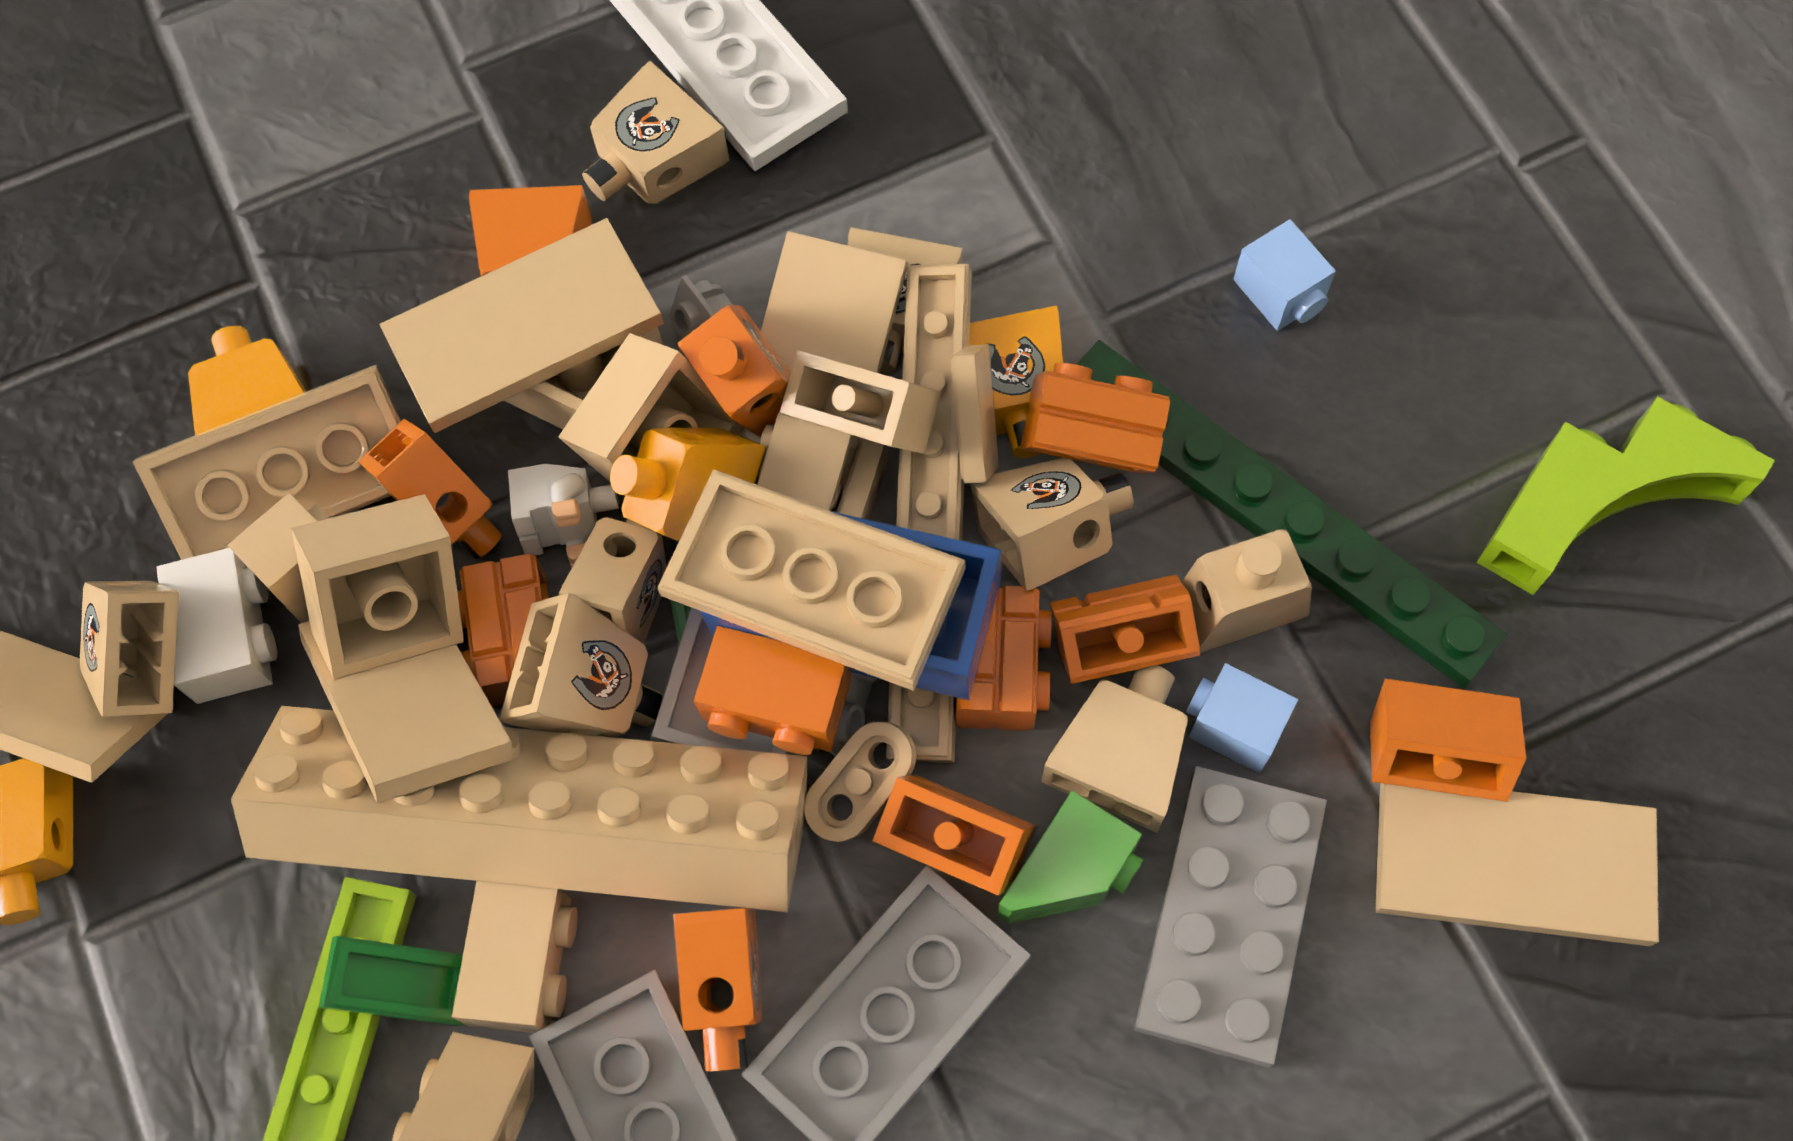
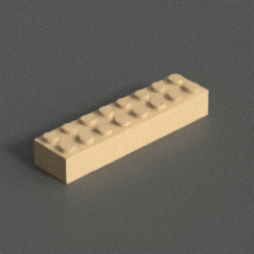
M281 706L231 798L246 858L788 912L806 820L804 803L807 795V756L503 727L512 742L514 760L377 803L333 710Z

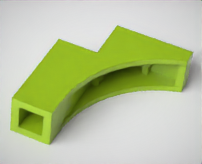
M1658 396L1637 421L1620 451L1607 445L1606 441L1598 434L1586 429H1578L1565 422L1542 454L1477 560V563L1534 595L1551 575L1570 543L1588 528L1606 517L1630 507L1666 499L1697 498L1739 505L1765 479L1775 460L1757 451L1747 440L1728 435L1698 419L1697 415L1690 409L1678 404H1671Z

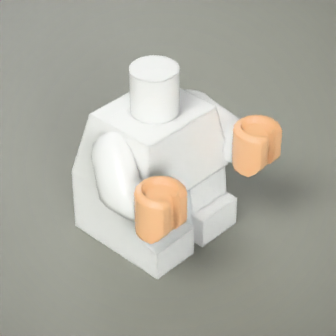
M541 464L508 470L512 522L524 554L540 555L543 554L544 547L559 543L561 545L566 544L567 557L572 569L597 523L596 513L619 509L617 493L612 489L611 485L591 488L585 468Z

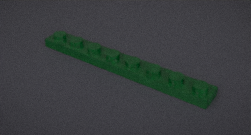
M1098 340L1076 364L1092 369L1091 380L1114 385L1116 376H1131L1153 382L1152 393L1169 396L1170 399L1166 428L1162 434L1163 443L1159 466L1256 537L1279 529L1286 530L1309 576L1463 689L1471 682L1506 637V632L1102 341Z

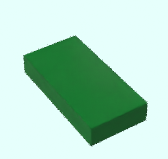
M343 936L332 937L319 1008L462 1026V1022L452 1018L463 954Z

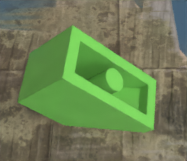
M1071 791L1001 900L997 917L1008 924L1101 905L1111 888L1123 894L1144 859L1134 854L1142 833L1076 792Z

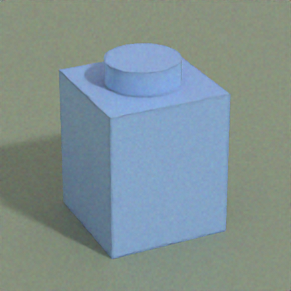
M1289 219L1242 249L1233 280L1278 331L1296 319L1300 323L1312 319L1328 303L1326 295L1336 271L1292 220Z
M1225 663L1215 683L1203 677L1187 708L1186 713L1197 718L1188 738L1260 774L1270 758L1298 699Z

